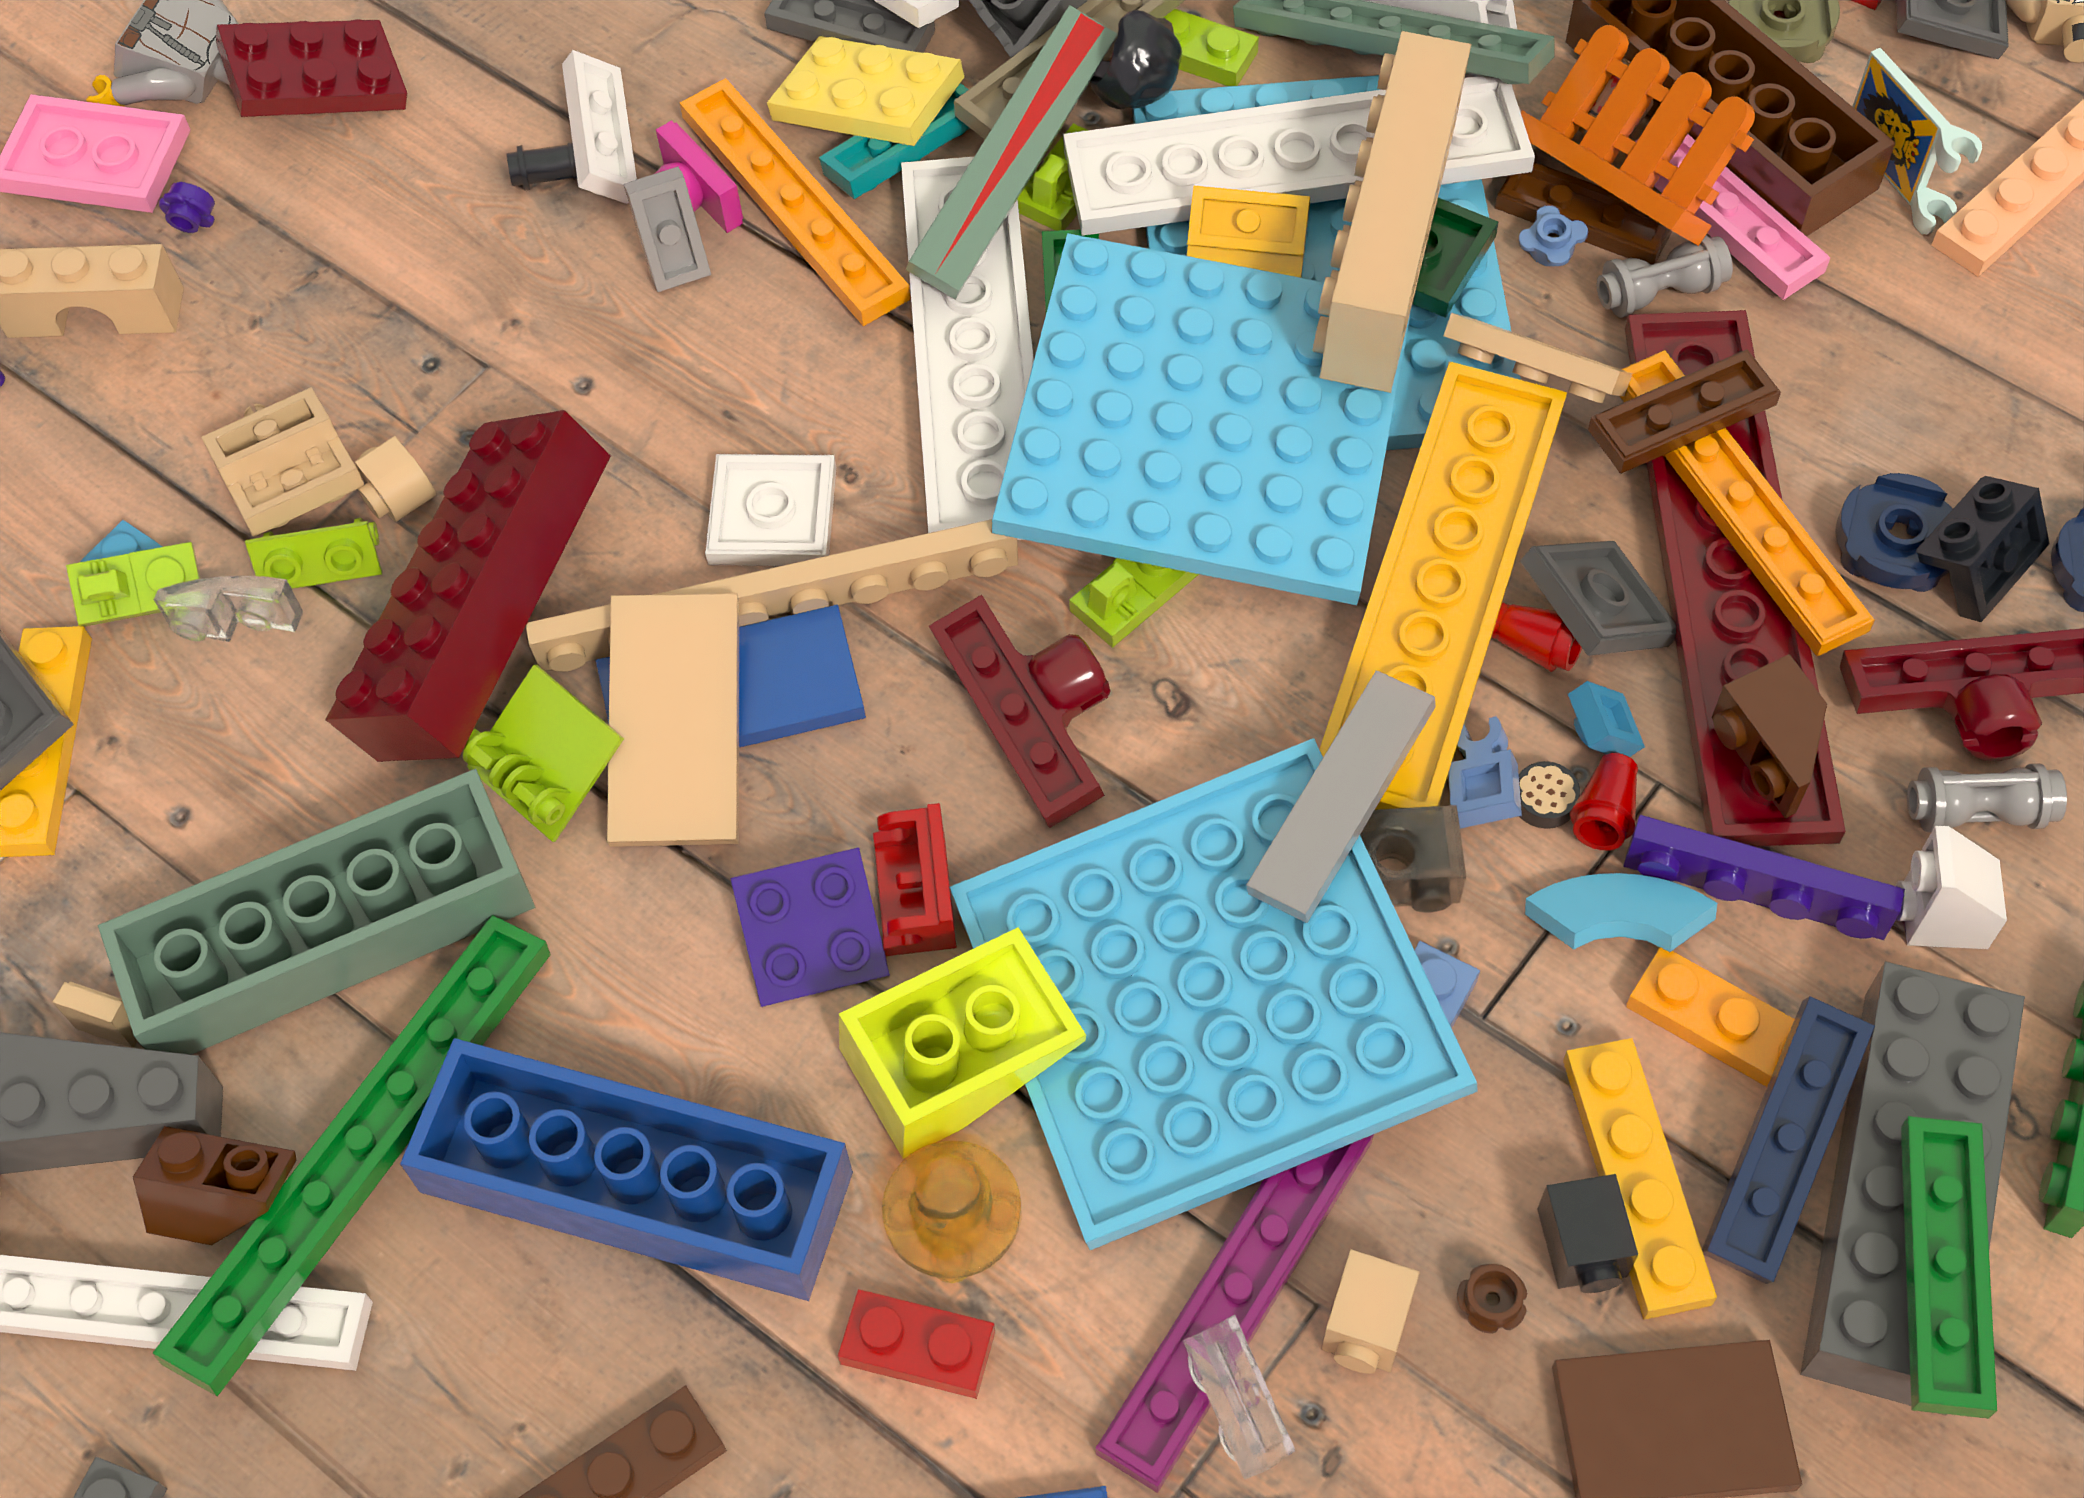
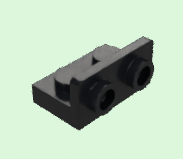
M1984 476L1978 480L1917 548L1920 563L1949 570L1950 583L1954 590L1960 617L1982 622L2049 546V537L2039 488Z

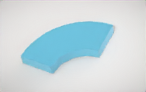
M1606 873L1567 879L1537 891L1526 898L1525 915L1573 950L1597 939L1626 937L1648 941L1671 952L1716 919L1718 903L1704 894L1672 881L1638 874Z

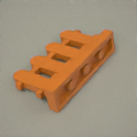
M1602 26L1593 34L1589 42L1580 39L1574 52L1580 55L1557 94L1549 90L1541 103L1548 106L1542 118L1538 120L1521 110L1530 143L1668 229L1699 246L1712 226L1694 214L1703 201L1709 205L1713 204L1719 192L1712 187L1737 148L1746 152L1754 141L1752 137L1747 135L1754 123V109L1743 99L1732 96L1724 99L1717 106L1713 114L1707 112L1704 108L1710 100L1712 88L1705 78L1695 72H1687L1681 75L1669 90L1662 86L1670 69L1669 61L1664 55L1652 48L1643 49L1635 55L1628 66L1621 62L1628 50V37L1615 26ZM1614 75L1620 80L1595 118L1588 113L1611 76ZM1654 98L1661 104L1638 141L1635 142L1628 137ZM1694 123L1700 125L1703 129L1679 167L1669 163ZM1581 126L1587 130V133L1580 144H1577L1572 139ZM1622 151L1628 156L1620 169H1618L1612 163L1618 153ZM1660 176H1663L1670 181L1663 192L1659 194L1653 190V187Z

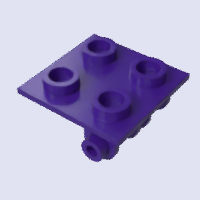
M859 847L730 878L761 1007L890 975Z

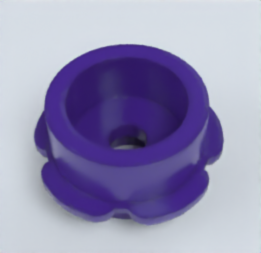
M185 182L173 183L169 192L165 193L163 198L159 200V207L166 214V221L180 231L195 233L198 231L199 226L208 228L214 223L215 219L211 212L215 201L208 192L198 186Z

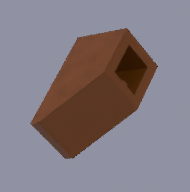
M1790 654L1725 684L1711 717L1720 741L1728 749L1737 752L1750 770L1753 785L1758 793L1765 800H1772L1784 818L1797 812L1811 782L1827 708V702Z
M164 1126L133 1175L146 1233L205 1245H214L268 1212L297 1161L295 1151Z

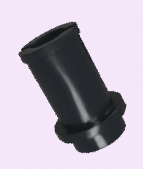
M573 143L532 150H524L523 146L519 145L517 146V152L507 153L512 187L523 185L526 191L530 190V184L571 178L577 179Z

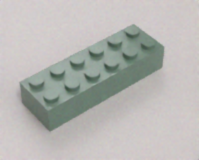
M475 768L97 926L134 1037L146 1050L192 1055L476 934L492 915L506 921L536 907L493 805Z

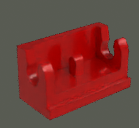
M940 803L927 804V808L893 811L878 816L877 826L879 832L873 833L885 957L957 948Z

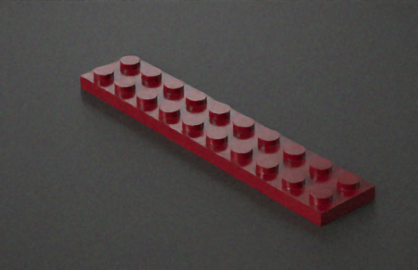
M1746 310L1628 315L1625 334L1630 365L1665 350L1686 376L1746 349L1755 358ZM1766 411L1726 427L1782 500ZM1662 455L1646 464L1671 618L1674 620L1677 628L1675 642L1706 833L1754 847L1840 844L1846 830L1825 720L1823 722L1811 782L1797 812L1787 818L1783 817L1772 800H1765L1758 793L1753 785L1748 767L1735 750H1730L1723 745L1716 734L1711 717L1723 686L1788 654L1792 656L1819 692L1812 652L1666 457Z

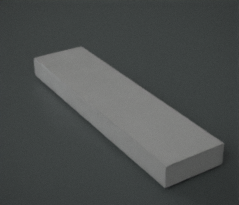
M1375 671L1246 884L1249 895L1308 923L1436 707L1435 696L1382 672Z

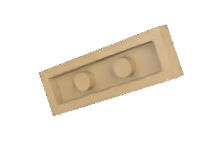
M1451 313L1443 335L1444 337L1461 342L1457 352L1461 355L1488 364L1492 363L1495 354L1516 361L1512 371L1515 374L1547 384L1550 374L1572 381L1568 392L1599 403H1603L1606 393L1625 396L1633 374L1459 314Z

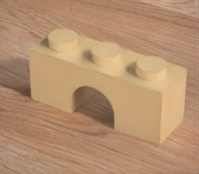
M163 244L0 249V326L7 338L63 336L69 307H87L105 314L112 320L119 334L176 333L184 287Z

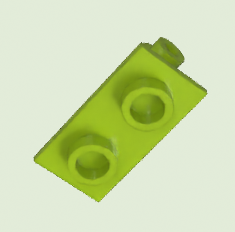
M355 518L354 523L287 534L274 535L273 532H265L261 538L245 540L261 593L382 575V568L375 546L379 545L377 525L375 522L368 523V521H364L362 518Z

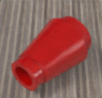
M1502 602L1491 638L1498 640L1503 645L1550 672H1553L1556 668L1570 671L1579 658L1582 647L1555 610L1515 604L1509 605Z
M1620 753L1604 755L1570 813L1573 832L1576 838L1584 845L1597 850H1614L1622 846L1624 841L1632 836L1635 829L1638 766L1632 758Z

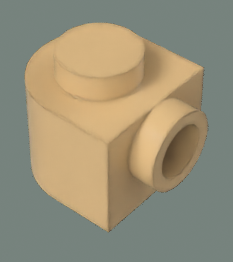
M396 436L378 447L366 450L355 461V466L365 482V485L360 487L358 492L378 519L388 514L394 522H397L436 496V492L429 479Z

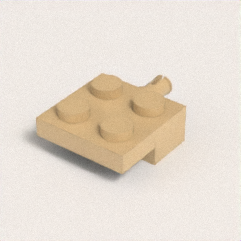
M312 387L268 407L262 404H254L257 411L253 413L249 406L244 412V418L201 437L253 537L270 529L279 528L290 520L326 503L338 501L346 494L364 485L354 462L339 439L328 414Z

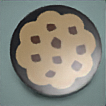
M1542 761L1527 766L1519 774L1522 816L1519 817L1534 827L1550 829L1559 827L1571 819V810L1580 796V786L1578 780L1569 769L1558 763Z

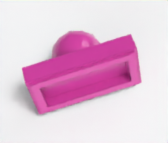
M671 120L657 128L656 134L664 165L654 174L679 167L684 176L694 212L701 206L726 233L743 224V214L737 185L677 123Z

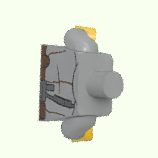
M144 0L115 43L114 76L118 78L112 82L106 75L96 76L92 86L98 95L88 96L86 102L122 107L147 100H186L195 104L205 102L218 80L230 85L216 44V27L218 24L239 23L222 0Z

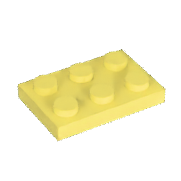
M819 36L768 100L767 105L773 121L915 146L964 79V72L961 60L956 58L889 48L883 45L841 40L835 37Z

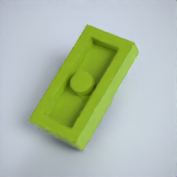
M1073 123L1065 134L1088 130ZM1063 136L1045 157L1044 162L1030 178L1017 199L1019 214L1055 231L1065 230L1077 215L1068 172V163L1064 153Z
M192 542L66 565L79 626L86 627L206 604Z
M1116 558L1108 568L1069 599V610L1113 648L1199 574Z

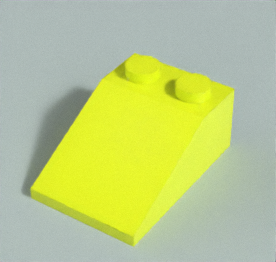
M1019 927L839 1013V1049L903 1159L964 1129L1086 1040L1084 1030Z

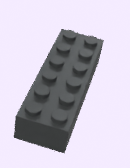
M1886 961L1865 995L1861 1017L1862 1020L1875 1025L1848 1093L1800 1375L1911 1406L1901 1126L1908 1116L1982 1123L1990 1249L2025 996Z

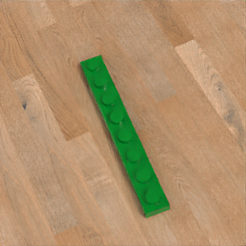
M493 915L489 918L288 1177L268 1212L259 1216L153 1351V1355L161 1365L211 1394L219 1396L409 1144L453 1039L456 1038L478 1045L485 1043L551 954L546 941Z

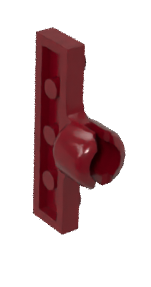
M982 594L929 625L935 639L1049 828L1105 796L1067 732V727L1073 718L1106 700L1111 692L1109 682L1105 678L1101 665L1088 644L1079 635L1068 634L1034 655L1023 656L1011 643Z
M2084 628L1844 650L1839 668L1857 714L1929 707L1942 708L1952 716L1963 746L1971 755L1983 761L1999 762L2021 755L2034 745L2038 736L2037 729L2042 725V721L2032 698L2084 693Z

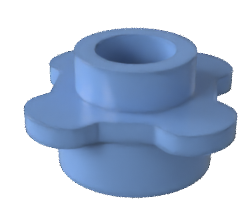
M1544 206L1537 211L1534 224L1529 229H1524L1520 232L1519 245L1523 250L1529 251L1531 257L1539 264L1544 266H1563L1570 261L1575 245L1586 240L1588 228L1582 221H1571L1564 215H1561L1558 208ZM1556 233L1559 237H1550L1548 234Z

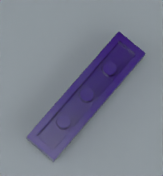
M1639 815L1623 867L1639 871L1644 876L1656 877L1672 882L1676 881L1704 889L1708 895L1719 900H1742L1770 908L1773 913L1786 919L1801 920L1806 918L1834 926L1841 933L1859 939L1873 937L1884 941L1901 911L1905 892L1904 888L1643 815Z

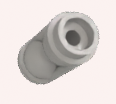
M1706 235L1699 246L1690 241L1684 242L1674 248L1665 261L1653 265L1637 258L1607 261L1603 266L1602 275L1597 278V292L1600 302L1605 309H1612L1616 316L1623 318L1632 315L1634 311L1642 309L1651 303L1659 290L1673 287L1687 294H1695L1701 291L1703 293L1716 291L1721 283L1731 279L1733 271L1731 254L1721 237L1709 238Z
M2040 763L2028 764L2025 768H2012L2003 773L1961 774L1953 770L1939 771L1937 767H1924L1921 769L1917 781L1909 783L1907 806L1910 817L1913 820H1919L1925 832H1932L1935 826L1954 828L1968 822L2004 821L2015 826L2027 825L2031 829H2044L2049 822H2059L2063 819L2067 807V790L2062 773L2057 769L2047 770Z

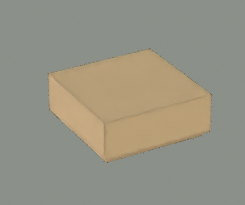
M71 981L63 983L53 1000V1004L76 1029L130 1048L135 1047L138 1040L134 1037L122 999Z

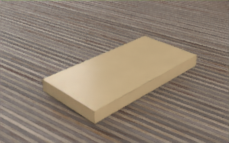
M737 593L611 596L609 726L620 734L624 740L608 762L607 843L610 847L739 844V597Z

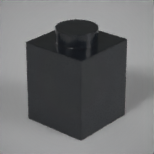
M1616 1174L1546 1185L1537 1210L1558 1289L1579 1286L1583 1293H1597L1613 1289L1622 1284V1278H1626L1638 1257V1251Z

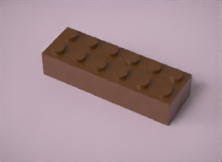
M1573 0L1566 36V43L1572 49H1575L1580 39L1589 42L1599 28L1605 25H1612L1628 37L1629 46L1623 58L1631 62L1638 52L1643 49L1652 48L1668 59L1670 69L1662 86L1670 90L1674 82L1681 75L1687 72H1695L1705 78L1712 88L1710 100L1704 108L1707 112L1713 114L1717 106L1724 99L1732 96L1743 99L1753 107L1755 119L1747 135L1752 137L1754 141L1746 152L1737 148L1726 167L1806 237L1880 188L1896 142L1725 0ZM1653 98V106L1647 114L1653 117L1661 103ZM1694 123L1688 134L1696 140L1703 127Z

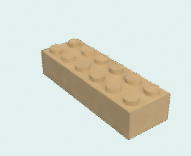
M1402 31L1396 55L1384 54L1377 89L1386 90L1385 95L1378 94V96H1373L1366 132L1375 133L1374 138L1367 137L1366 140L1361 141L1354 176L1364 178L1363 181L1356 180L1354 185L1350 184L1343 221L1352 222L1351 226L1344 224L1343 230H1338L1331 267L1340 268V270L1332 269L1331 276L1325 278L1318 314L1329 316H1320L1313 344V352L1323 354L1320 372L1321 379L1389 393L1392 391L1456 125L1471 44Z

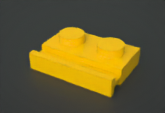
M1193 185L1187 256L1302 278L1311 198L1310 196Z

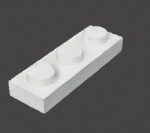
M572 50L562 63L578 187L628 204L623 184L637 180L621 68Z

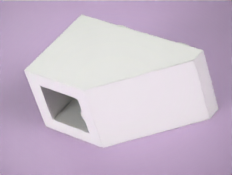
M1935 826L1922 850L1914 852L1910 871L1905 880L1898 881L1896 884L1897 887L1905 889L1901 911L1897 920L1905 921L1907 946L1989 949L2007 921L2000 860L1951 827Z

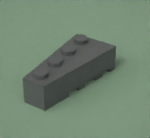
M0 1032V1174L145 1158L164 1126L221 1137L223 1086L201 1058L196 1055Z

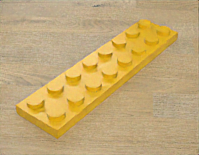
M1449 361L1319 749L1324 757L1376 670L1435 696L1436 707L1374 811L1428 827L1433 825L1567 396L1565 391Z

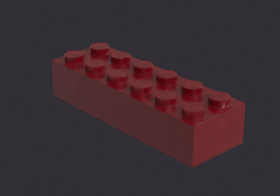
M565 410L484 423L475 431L469 442L470 450L461 467L450 478L444 488L443 494L445 497L432 521L422 529L418 536V547L407 568L392 584V596L379 620L367 631L363 640L364 648L354 667L339 683L335 693L336 700L325 720L377 762L452 759L460 757L611 457Z

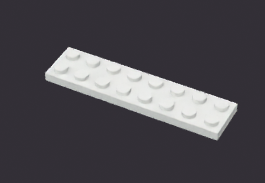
M1484 75L1465 78L1456 125L1441 185L1532 172L1535 155L1512 84L1504 83L1499 78ZM1381 89L1063 134L1064 153L1068 163V172L1081 234L1084 236L1190 221L1193 185L1310 196V203L1347 198L1350 184L1354 185L1356 180L1363 181L1364 177L1354 176L1361 141L1366 140L1367 137L1374 138L1375 133L1366 132L1369 111L1373 96H1378V94L1385 95L1386 90Z
M974 157L901 163L908 262ZM1018 200L1010 210L956 300L909 272L928 533L990 520L994 515L1034 362Z

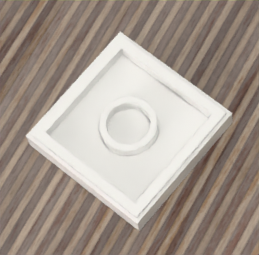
M716 454L705 551L708 565L784 566L828 556L836 479L835 456Z

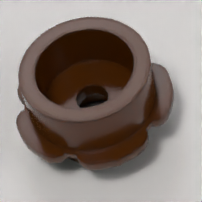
M1498 1264L1480 1265L1472 1269L1470 1278L1463 1280L1459 1285L1457 1291L1458 1306L1468 1314L1469 1324L1481 1332L1493 1334L1499 1328L1512 1330L1523 1321L1527 1310L1523 1300L1527 1297V1289L1521 1278L1508 1267ZM1488 1294L1497 1295L1499 1303L1497 1305H1490L1486 1301V1296Z

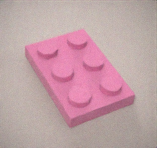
M31 94L0 155V192L153 213L191 129L185 116L182 114Z

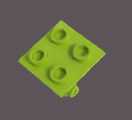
M534 664L490 732H479L477 729H473L463 749V760L468 764L466 767L469 770L476 768L480 779L549 840L556 842L624 738L543 669Z

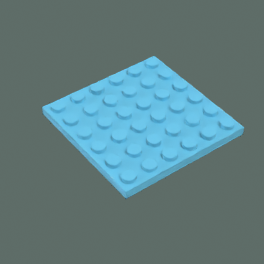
M1067 233L992 518V533L1357 605L1362 587L1409 320L1391 393L1321 379L1320 372L1323 354L1313 352V344L1320 316L1329 317L1328 315L1318 314L1324 282Z
M1314 738L950 887L973 949L1019 927L1086 1034L1085 1042L1025 1085L1081 1232L1090 1250L1478 1092L1477 1081L1360 835L1308 923L1248 894L1246 884L1323 759Z

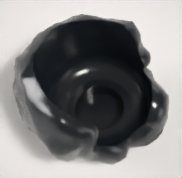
M1140 10L1129 11L1120 19L1112 58L1110 61H1102L1090 81L1093 92L1106 105L1116 109H1136L1152 104L1170 92L1177 79L1182 58V47L1179 43L1180 41L1174 35L1172 23L1165 18H1156Z

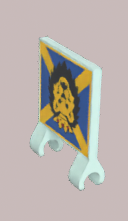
M1878 48L1870 53L1852 107L1896 142L1884 177L1911 206L1913 224L1917 231L1928 235L1933 232L1936 225V219L1933 215L1940 217L1945 224L1957 212V206L1950 197L1926 187L1936 160L1943 171L1953 173L1958 170L1961 162L1959 153L1966 156L1972 164L1978 161L1982 150V142L1975 134L1951 125L1881 48Z

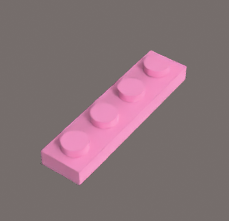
M1687 134L1669 162L1676 167H1679L1695 142L1689 134ZM1725 167L1712 187L1719 192L1713 204L1709 205L1703 201L1694 214L1712 226L1708 234L1711 237H1721L1728 246L1730 254L1782 300L1824 274L1830 257ZM1660 176L1655 187L1662 193L1670 180Z

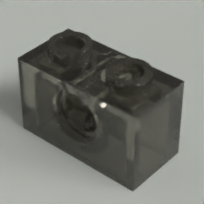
M1457 805L1374 810L1360 836L1393 906H1412L1418 912L1431 913L1444 910L1453 903H1460L1466 880V869ZM1384 859H1397L1408 868L1394 871L1385 868L1379 862Z

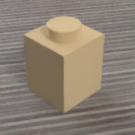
M1350 1249L1327 1324L1322 1350L1335 1354L1334 1360L1350 1370L1372 1374L1378 1368L1391 1373L1420 1271Z

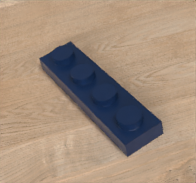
M1811 996L1802 1001L1703 1245V1255L1765 1284L1774 1282L1875 1025Z

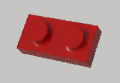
M858 1289L838 1353L840 1365L977 1399L995 1335V1325L993 1322Z

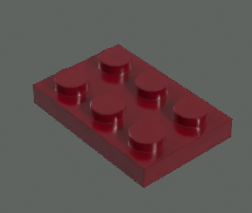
M355 19L351 21L218 24L216 27V44L241 117L406 109L408 93L380 20Z

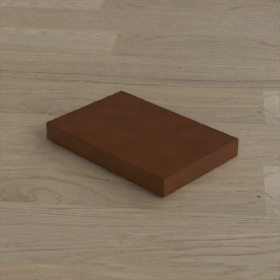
M1770 1340L1555 1360L1552 1365L1576 1498H1725L1797 1491L1802 1486Z

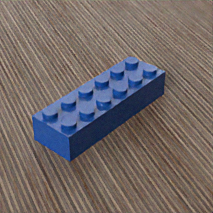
M456 1038L452 1041L400 1163L420 1193L805 1301L810 1300L853 1174L846 1145L843 1142Z

